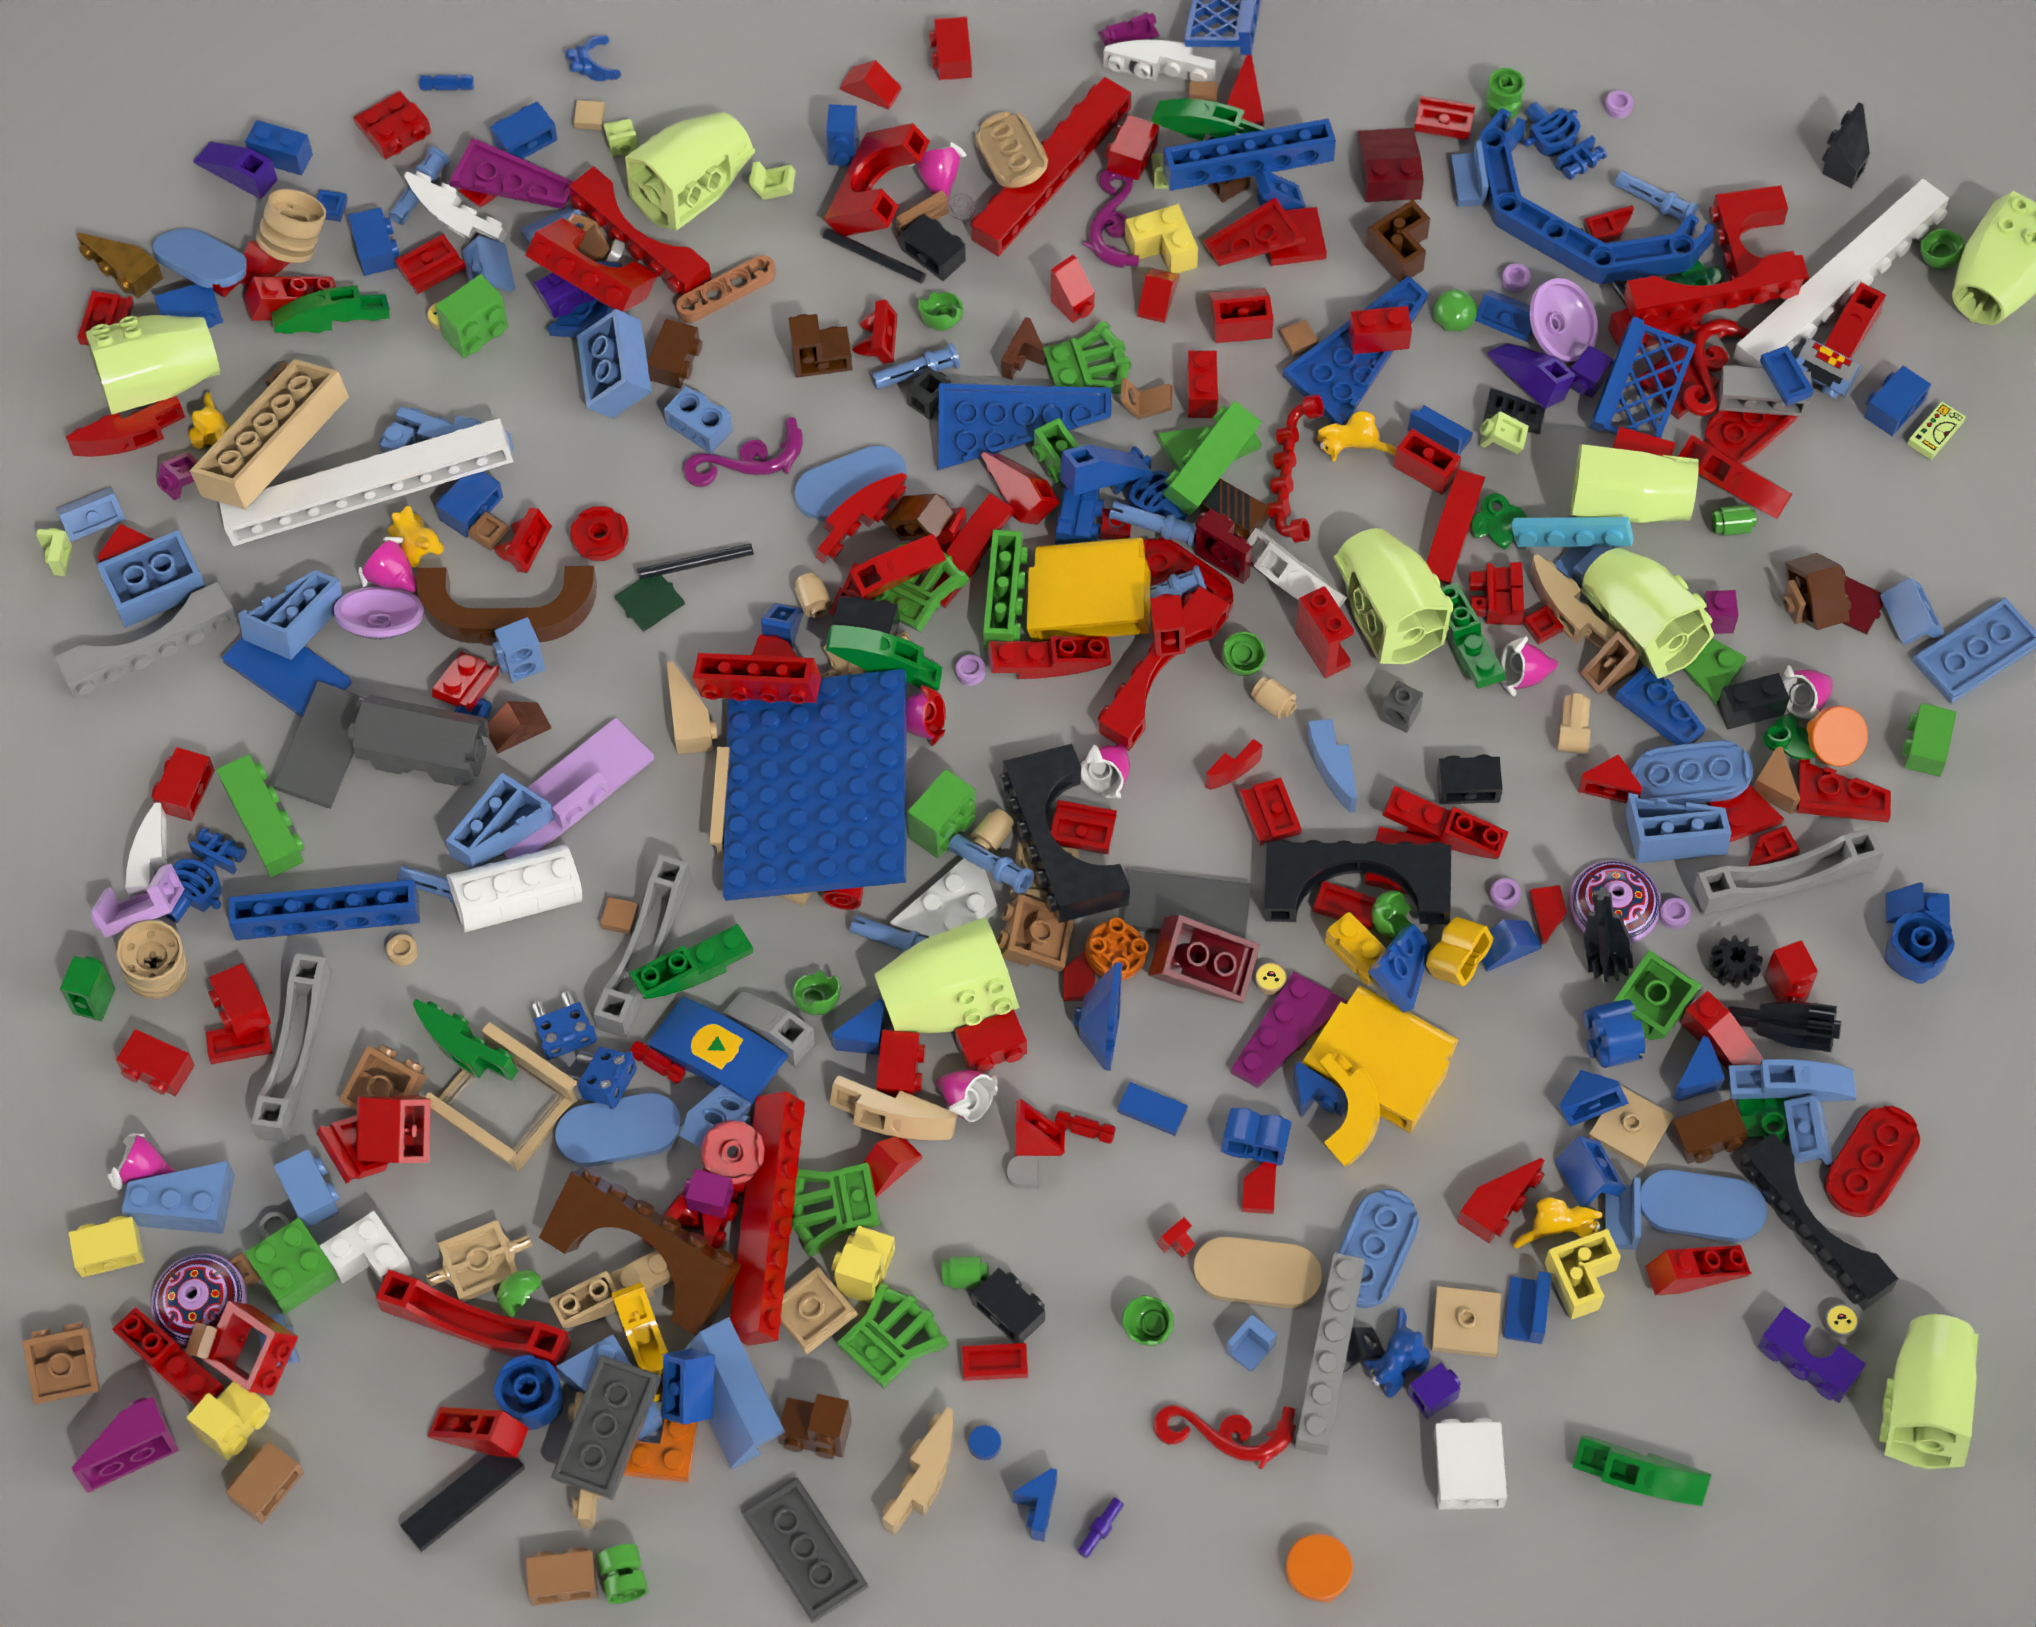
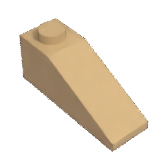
M667 662L677 755L713 750L712 739L718 738L716 720L710 721L708 709L674 662Z

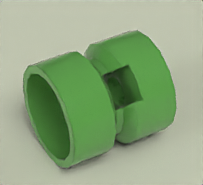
M1500 68L1491 74L1485 102L1486 111L1490 116L1494 117L1501 108L1511 113L1508 120L1519 114L1525 87V80L1520 72L1512 68Z
M622 1544L603 1550L596 1556L600 1574L602 1577L607 1578L603 1582L607 1603L622 1604L631 1602L645 1596L649 1592L645 1574L643 1571L638 1570L642 1566L637 1545Z

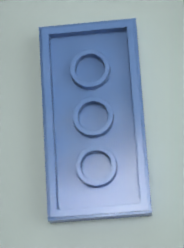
M2004 597L1916 654L1912 662L1946 700L1952 704L2036 649V630Z

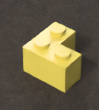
M1179 204L1125 219L1126 243L1132 255H1139V260L1161 253L1169 272L1177 274L1197 268L1198 246Z
M861 1226L857 1227L855 1235H849L843 1252L836 1253L832 1264V1270L835 1271L833 1281L837 1283V1289L843 1296L868 1304L872 1303L880 1283L885 1278L894 1254L895 1238Z
M1608 1229L1548 1250L1545 1265L1548 1272L1552 1273L1551 1279L1570 1320L1600 1310L1604 1294L1596 1278L1617 1270L1621 1256Z
M233 1381L218 1399L207 1393L186 1419L198 1439L228 1461L233 1454L237 1455L243 1450L249 1435L266 1423L269 1417L268 1413L271 1410L262 1397L256 1393L248 1392Z

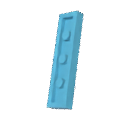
M1629 517L1514 518L1511 526L1517 547L1632 546L1634 540Z

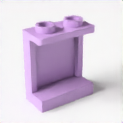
M169 863L160 867L146 892L134 897L118 901L111 887L103 891L91 910V918L94 926L101 930L105 938L125 931L136 923L153 920L172 912L184 891V887L172 864Z

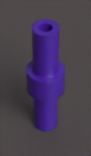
M1113 1497L1102 1515L1094 1519L1089 1526V1534L1077 1550L1078 1554L1088 1559L1099 1541L1107 1537L1112 1529V1522L1124 1506L1122 1501Z

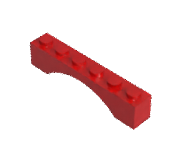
M595 166L569 185L570 202L576 210L579 209L580 212L583 211L590 219L597 221L600 228L602 227L608 232L612 240L617 239L624 242L625 248L631 257L636 261H642L649 270L656 273L657 277L666 282L668 288L673 293H679L682 296L711 281L709 263L693 249L661 243L647 237L634 228L624 217L617 205L613 182Z
M1794 251L1766 255L1757 266L1746 274L1734 280L1715 285H1683L1657 276L1627 281L1624 299L1631 319L1634 316L1644 320L1643 324H1652L1658 320L1679 319L1686 315L1706 314L1713 310L1724 308L1734 309L1740 305L1761 304L1767 300L1789 299L1799 295L1803 276Z
M1201 586L1198 587L1194 594L1189 593L1182 603L1185 625V649L1200 642L1213 639L1229 618V603ZM1154 641L1149 647L1147 657L1144 661L1139 660L1131 673L1132 677L1127 683L1123 682L1118 687L1114 701L1110 706L1106 705L1103 707L1097 719L1099 721V733L1116 744L1122 743L1127 751L1131 750L1146 729V701L1154 680L1165 665L1176 656L1156 657Z
M388 1269L376 1296L377 1303L382 1312L513 1358L530 1355L534 1356V1358L546 1360L554 1367L557 1373L556 1366L564 1362L571 1346L568 1332L539 1321L516 1319L482 1310L450 1297L416 1278Z

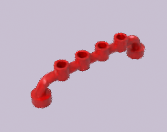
M1318 394L1305 396L1303 403L1297 405L1288 414L1285 427L1276 430V439L1279 445H1283V451L1273 455V463L1275 468L1280 470V476L1273 477L1270 480V487L1273 494L1277 495V501L1268 503V515L1270 519H1275L1277 532L1284 537L1292 538L1295 543L1308 541L1311 534L1309 523L1305 518L1291 520L1290 526L1286 524L1287 517L1291 514L1289 493L1294 489L1291 475L1292 467L1296 466L1295 443L1299 441L1297 422L1305 414L1309 419L1323 416L1324 405Z

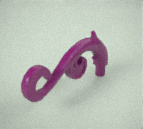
M1106 168L1099 176V185L1104 192L1109 195L1116 193V188L1110 185V182L1113 180H1122L1125 186L1120 193L1098 211L1090 227V242H1083V245L1108 265L1124 268L1125 265L1138 267L1139 255L1126 254V251H1118L1116 246L1111 248L1103 240L1102 232L1107 224H1112V226L1106 227V233L1113 238L1125 236V219L1127 217L1121 212H1116L1115 209L1127 198L1133 187L1132 178L1107 171L1108 168Z
M787 418L785 420L787 429L785 432L786 440L780 445L784 450L777 457L765 461L768 456L767 446L761 440H751L742 446L740 450L741 461L715 454L693 455L684 465L685 478L691 485L696 487L710 485L717 477L718 470L713 465L708 473H698L696 467L704 462L715 463L750 475H768L783 469L785 474H788L792 464L801 453L803 446L802 430L798 428L796 418ZM758 456L761 461L765 462L754 461L753 458Z

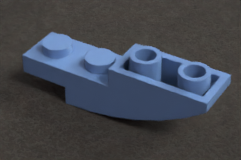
M400 406L396 413L398 424L413 428L419 442L449 434L459 429L482 424L475 418H465L459 415L454 423L451 424L444 418H434L425 415L418 409H408ZM506 431L512 453L514 448L511 435Z
M1762 1059L1760 1065L1728 1066L1730 1099L1791 1097L1796 1099L1815 1095L1820 1102L1856 1101L1853 1069L1823 1062L1791 1059Z

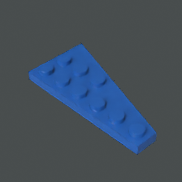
M1408 276L1364 310L1408 306L1412 324L1428 300V293ZM1350 320L1283 370V377L1304 397L1315 394L1321 397L1324 405L1323 415L1332 424L1346 425L1394 352L1352 354L1349 336Z
M939 383L938 471L982 458L981 454L983 452L996 454L1034 442V430L1057 418H1060L1068 431L1110 419L1111 388Z

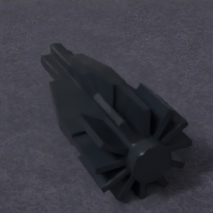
M1600 887V891H1593L1594 911L1589 912L1584 934L1587 968L1589 973L1593 972L1595 979L1603 974L1604 982H1608L1609 976H1614L1617 982L1619 981V972L1628 976V968L1633 969L1634 967L1631 937L1621 914H1615L1613 911L1611 892H1607V887Z
M1802 1001L1760 1003L1759 1010L1728 1006V1010L1740 1026L1757 1028V1035L1790 1047L1832 1052L1834 1039H1840L1842 1021L1836 1020L1837 1006Z

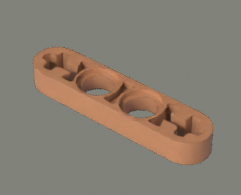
M766 255L757 256L682 295L676 304L679 318L687 323L698 321L770 283L776 276L773 259ZM762 267L764 270L767 269L768 271H767V272H763L762 270H759V271H758V268ZM736 278H742L746 281L745 285L741 287H734L731 285V282ZM711 291H718L722 294L716 300L706 297ZM689 305V307L694 308V310L690 311L688 308L685 309V306Z

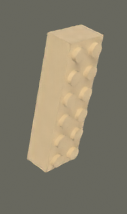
M294 359L190 470L201 497L246 510L349 398L339 371Z

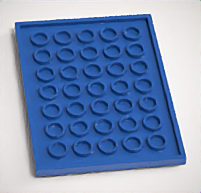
M897 669L821 678L816 703L805 702L804 704H795L787 701L768 703L762 700L737 701L728 699L727 747L730 748L724 827L723 897L725 901L906 883L907 675L905 670Z

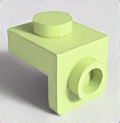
M759 161L753 162L749 183L751 188L763 200L789 195L793 192L796 170L791 165L766 170Z

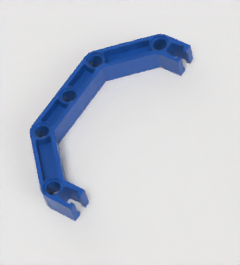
M1501 108L1480 134L1488 180L1487 195L1495 225L1594 283L1608 284L1614 281H1628L1688 271L1712 243L1714 226L1708 223L1705 225L1704 232L1697 239L1691 237L1695 234L1699 218L1689 214L1674 234L1605 244L1521 196L1511 152L1524 137L1525 120L1518 117L1516 124L1508 132H1504L1507 129L1508 118L1511 116V113Z

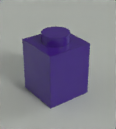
M1589 345L1571 368V371L1576 375L1571 387L1576 392L1593 398L1607 380L1614 359Z
M1440 1363L1411 1382L1407 1394L1424 1417L1429 1419L1458 1399L1461 1383L1453 1370H1447Z

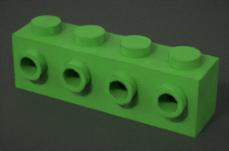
M1235 400L1228 408L1222 405L1212 418L1216 421L1212 429L1207 426L1197 438V441L1200 442L1197 449L1190 448L1181 459V462L1185 464L1180 471L1174 469L1164 482L1168 487L1162 495L1189 516L1199 507L1262 422Z
M993 530L983 630L984 650H988L990 641H1020L1021 623H1016V617L1023 613V597H1018L1019 589H1025L1026 572H1021V564H1027L1028 546H1023L1021 531Z
M250 754L216 769L220 781L270 878L304 863L300 851L305 849L297 833L292 835L288 827L292 826L291 820L285 809L278 810L276 803L280 802L272 785L266 787L263 780L268 777L261 763L254 764Z

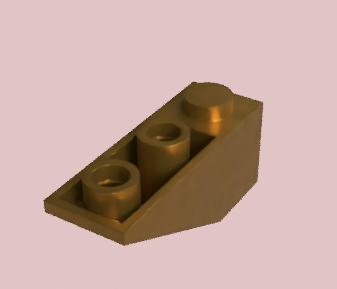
M80 232L76 235L80 244L78 250L87 261L93 260L106 277L112 276L124 293L130 292L139 299L163 279L158 262L139 246Z

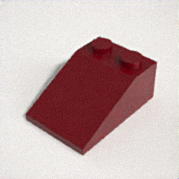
M1413 128L1358 130L1357 136L1365 202L1421 200L1424 177L1421 155Z
M1181 915L1164 917L1148 976L1175 986L1244 1003L1260 944Z

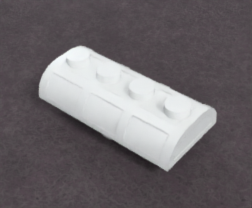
M566 844L446 875L464 933L582 902L580 879L573 857Z

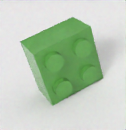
M482 274L435 305L443 338L463 359L471 353L478 352L484 344L493 338L501 336L509 328L502 295Z
M945 769L908 810L909 839L937 859L944 851L949 852L950 847L948 846L952 837L960 834L963 830H969L976 820L975 788Z
M300 1217L244 1252L253 1270L284 1315L339 1280L332 1264Z

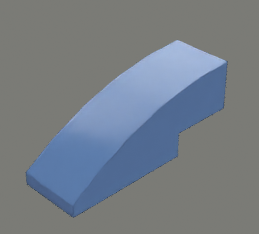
M1333 719L1309 721L1307 738L1312 757L1321 777L1336 799L1349 812H1355L1357 793L1349 744H1336Z

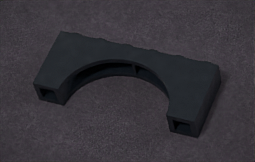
M1072 744L1004 760L1003 773L999 774L1002 791H1008L1010 797L1008 798L1010 812L1012 815H1017L1019 820L1017 822L1019 835L1022 840L1026 839L1029 845L1027 846L1029 861L1031 864L1036 863L1038 884L1040 888L1045 887L1048 894L1046 895L1048 910L1050 913L1055 912L1059 923L1129 905L1130 886L1121 864L1096 865L1079 860L1067 853L1055 841L1048 828L1046 815L1052 803L1066 790L1081 784L1082 767Z
M1288 840L1267 842L1265 922H1296L1297 913L1302 901L1310 891L1323 881L1345 874L1372 873L1396 883L1410 896L1418 911L1419 924L1448 925L1450 923L1451 845H1445L1441 842L1413 844L1408 841H1402L1397 844H1383L1379 841L1352 843L1345 840L1337 841L1336 843H1322L1317 840H1308L1305 843L1290 842Z

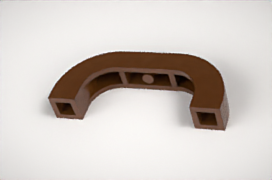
M565 566L564 584L558 597L547 605L533 608H466L460 606L449 597L450 579L446 567L417 568L416 586L420 602L424 607V614L437 631L456 641L482 643L491 646L493 645L492 643L497 642L494 630L527 617L539 642L552 641L569 634L582 624L591 612L596 598L597 578L594 566Z

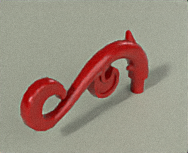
M1713 319L1690 327L1691 330L1696 331L1692 343L1696 344L1692 354L1693 365L1709 396L1708 403L1703 404L1695 398L1696 393H1702L1704 389L1702 385H1693L1685 389L1682 395L1683 405L1690 413L1696 416L1710 415L1716 409L1717 395L1709 371L1719 372L1723 369V365H1726L1728 362L1727 352L1717 345L1709 347L1705 354V343L1710 337L1719 335L1718 338L1720 339L1724 336L1730 338L1735 336L1743 339L1749 334L1750 329L1737 325L1736 321Z
M1169 1405L1157 1413L1153 1428L1161 1442L1167 1445L1179 1444L1187 1439L1190 1434V1428L1185 1426L1181 1431H1172L1168 1427V1422L1174 1416L1184 1417L1216 1449L1238 1460L1259 1461L1258 1468L1262 1469L1271 1459L1284 1451L1291 1442L1296 1429V1425L1293 1423L1296 1410L1295 1408L1284 1406L1281 1420L1277 1421L1276 1429L1266 1433V1436L1271 1438L1262 1444L1254 1446L1240 1445L1231 1439V1436L1236 1433L1239 1434L1240 1442L1243 1443L1251 1436L1252 1425L1249 1419L1242 1415L1226 1417L1222 1421L1218 1433L1190 1410L1178 1405Z

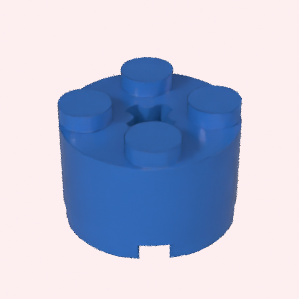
M1928 910L1915 913L1911 911L1902 915L1895 923L1886 945V962L1897 974L1918 984L1926 983L1928 980L1937 977L1944 970L1955 946L1952 928L1948 921L1941 915Z
M1629 999L1590 1007L1589 1010L1582 1012L1583 1022L1586 1029H1589L1591 1039L1587 1040L1589 1056L1591 1058L1597 1057L1601 1067L1609 1068L1643 1059L1640 1054L1645 1053L1644 1032L1640 1019H1633L1631 1012L1636 1011V1008Z
M530 1355L518 1356L503 1365L494 1385V1394L500 1410L527 1426L528 1430L539 1429L551 1423L561 1413L563 1405V1390L554 1367L546 1360L534 1358V1356ZM531 1390L532 1394L526 1395L525 1392Z

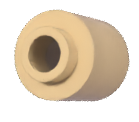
M807 573L800 576L795 581V592L804 614L807 617L813 618L825 616L831 608L832 602L823 580L815 573Z
M1267 677L1260 679L1251 693V696L1255 698V702L1278 719L1284 716L1289 717L1297 706V702H1295L1296 694L1273 678L1270 680Z
M1001 809L988 812L971 833L973 843L994 854L1012 832L1011 827L1014 825V821Z

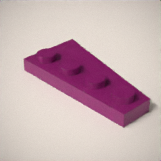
M472 138L450 179L449 186L564 209L571 196L569 185L574 181Z
M1293 972L1232 1066L1231 1074L1259 1088L1286 1063V1060L1296 1050L1299 1051L1311 1036L1326 1026L1340 1002L1347 1004L1348 1001L1302 975Z

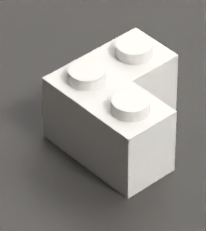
M375 1211L319 1246L332 1264L342 1284L367 1267L372 1269L381 1284L388 1269L407 1276L413 1273L407 1257Z

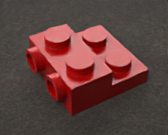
M401 91L394 93L354 117L356 126L384 160L401 153L403 149L415 142L422 141L427 135L432 133L428 118L414 102L410 103Z

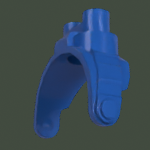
M607 35L595 36L589 39L584 46L567 49L566 59L571 60L570 71L579 72L580 75L588 76L591 80L595 81L620 78L621 72L619 70L606 69L599 66L591 59L588 53L596 45L609 43V37Z

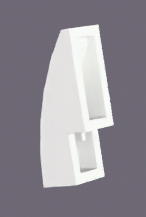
M154 803L144 818L130 850L125 889L130 898L146 892L155 876V871L167 865V816L161 803Z

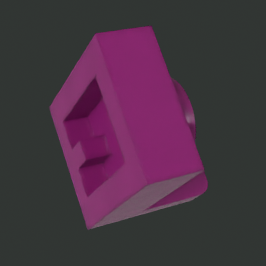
M189 452L161 462L157 485L173 500L179 499L182 487L194 482L190 470L198 460Z

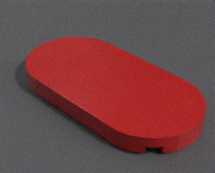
M1719 410L1708 421L1704 440L1736 461L1743 463L1754 458L1786 430L1798 416Z
M1150 538L1143 540L1145 559L1151 571L1150 586L1168 580L1171 574L1180 575L1194 570V566L1198 565L1207 591L1229 603V613L1231 612L1234 594L1231 583L1224 575L1170 539L1159 538V540H1151ZM1188 594L1183 596V599H1181V604L1183 603L1184 599Z
M1884 1106L1883 1108H1873L1862 1116L1825 1177L1824 1187L1826 1196L1838 1211L1852 1217H1866L1879 1211L1885 1204L1920 1145V1133L1917 1129V1124L1909 1113L1898 1107Z

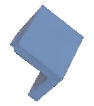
M1252 1314L1228 1341L1226 1353L1248 1371L1252 1372L1276 1345L1277 1333Z

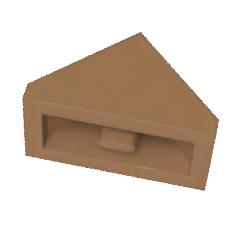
M1617 631L1580 673L1598 694H1602L1635 672L1640 652L1621 631Z
M1777 747L1758 776L1754 789L1768 803L1792 814L1796 813L1800 796L1783 747Z

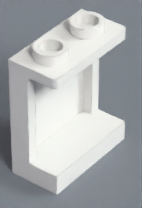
M1489 1418L1475 1419L1473 1423H1460L1458 1419H1445L1440 1423H1436L1433 1438L1436 1442L1438 1509L1504 1508L1507 1500L1501 1422H1493Z

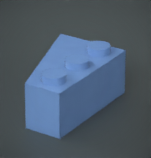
M314 570L284 587L285 592L272 599L268 596L261 600L262 605L248 613L247 610L240 612L238 618L243 640L292 660L334 616L335 603L342 597L339 579Z
M501 773L445 840L450 856L469 869L489 863L553 821L554 815L551 803L509 776Z
M1628 793L1625 817L1637 863L1715 856L1728 853L1732 832L1725 808L1686 802V806L1667 803V799L1657 798V801L1640 799L1638 794Z
M224 1161L130 1181L127 1183L122 1213L126 1217H132L137 1226L223 1234L235 1176L229 1162Z
M612 1334L556 1366L560 1380L566 1385L571 1386L575 1391L585 1394L600 1355L629 1365L631 1363ZM652 1402L637 1441L663 1427L661 1413L654 1402Z

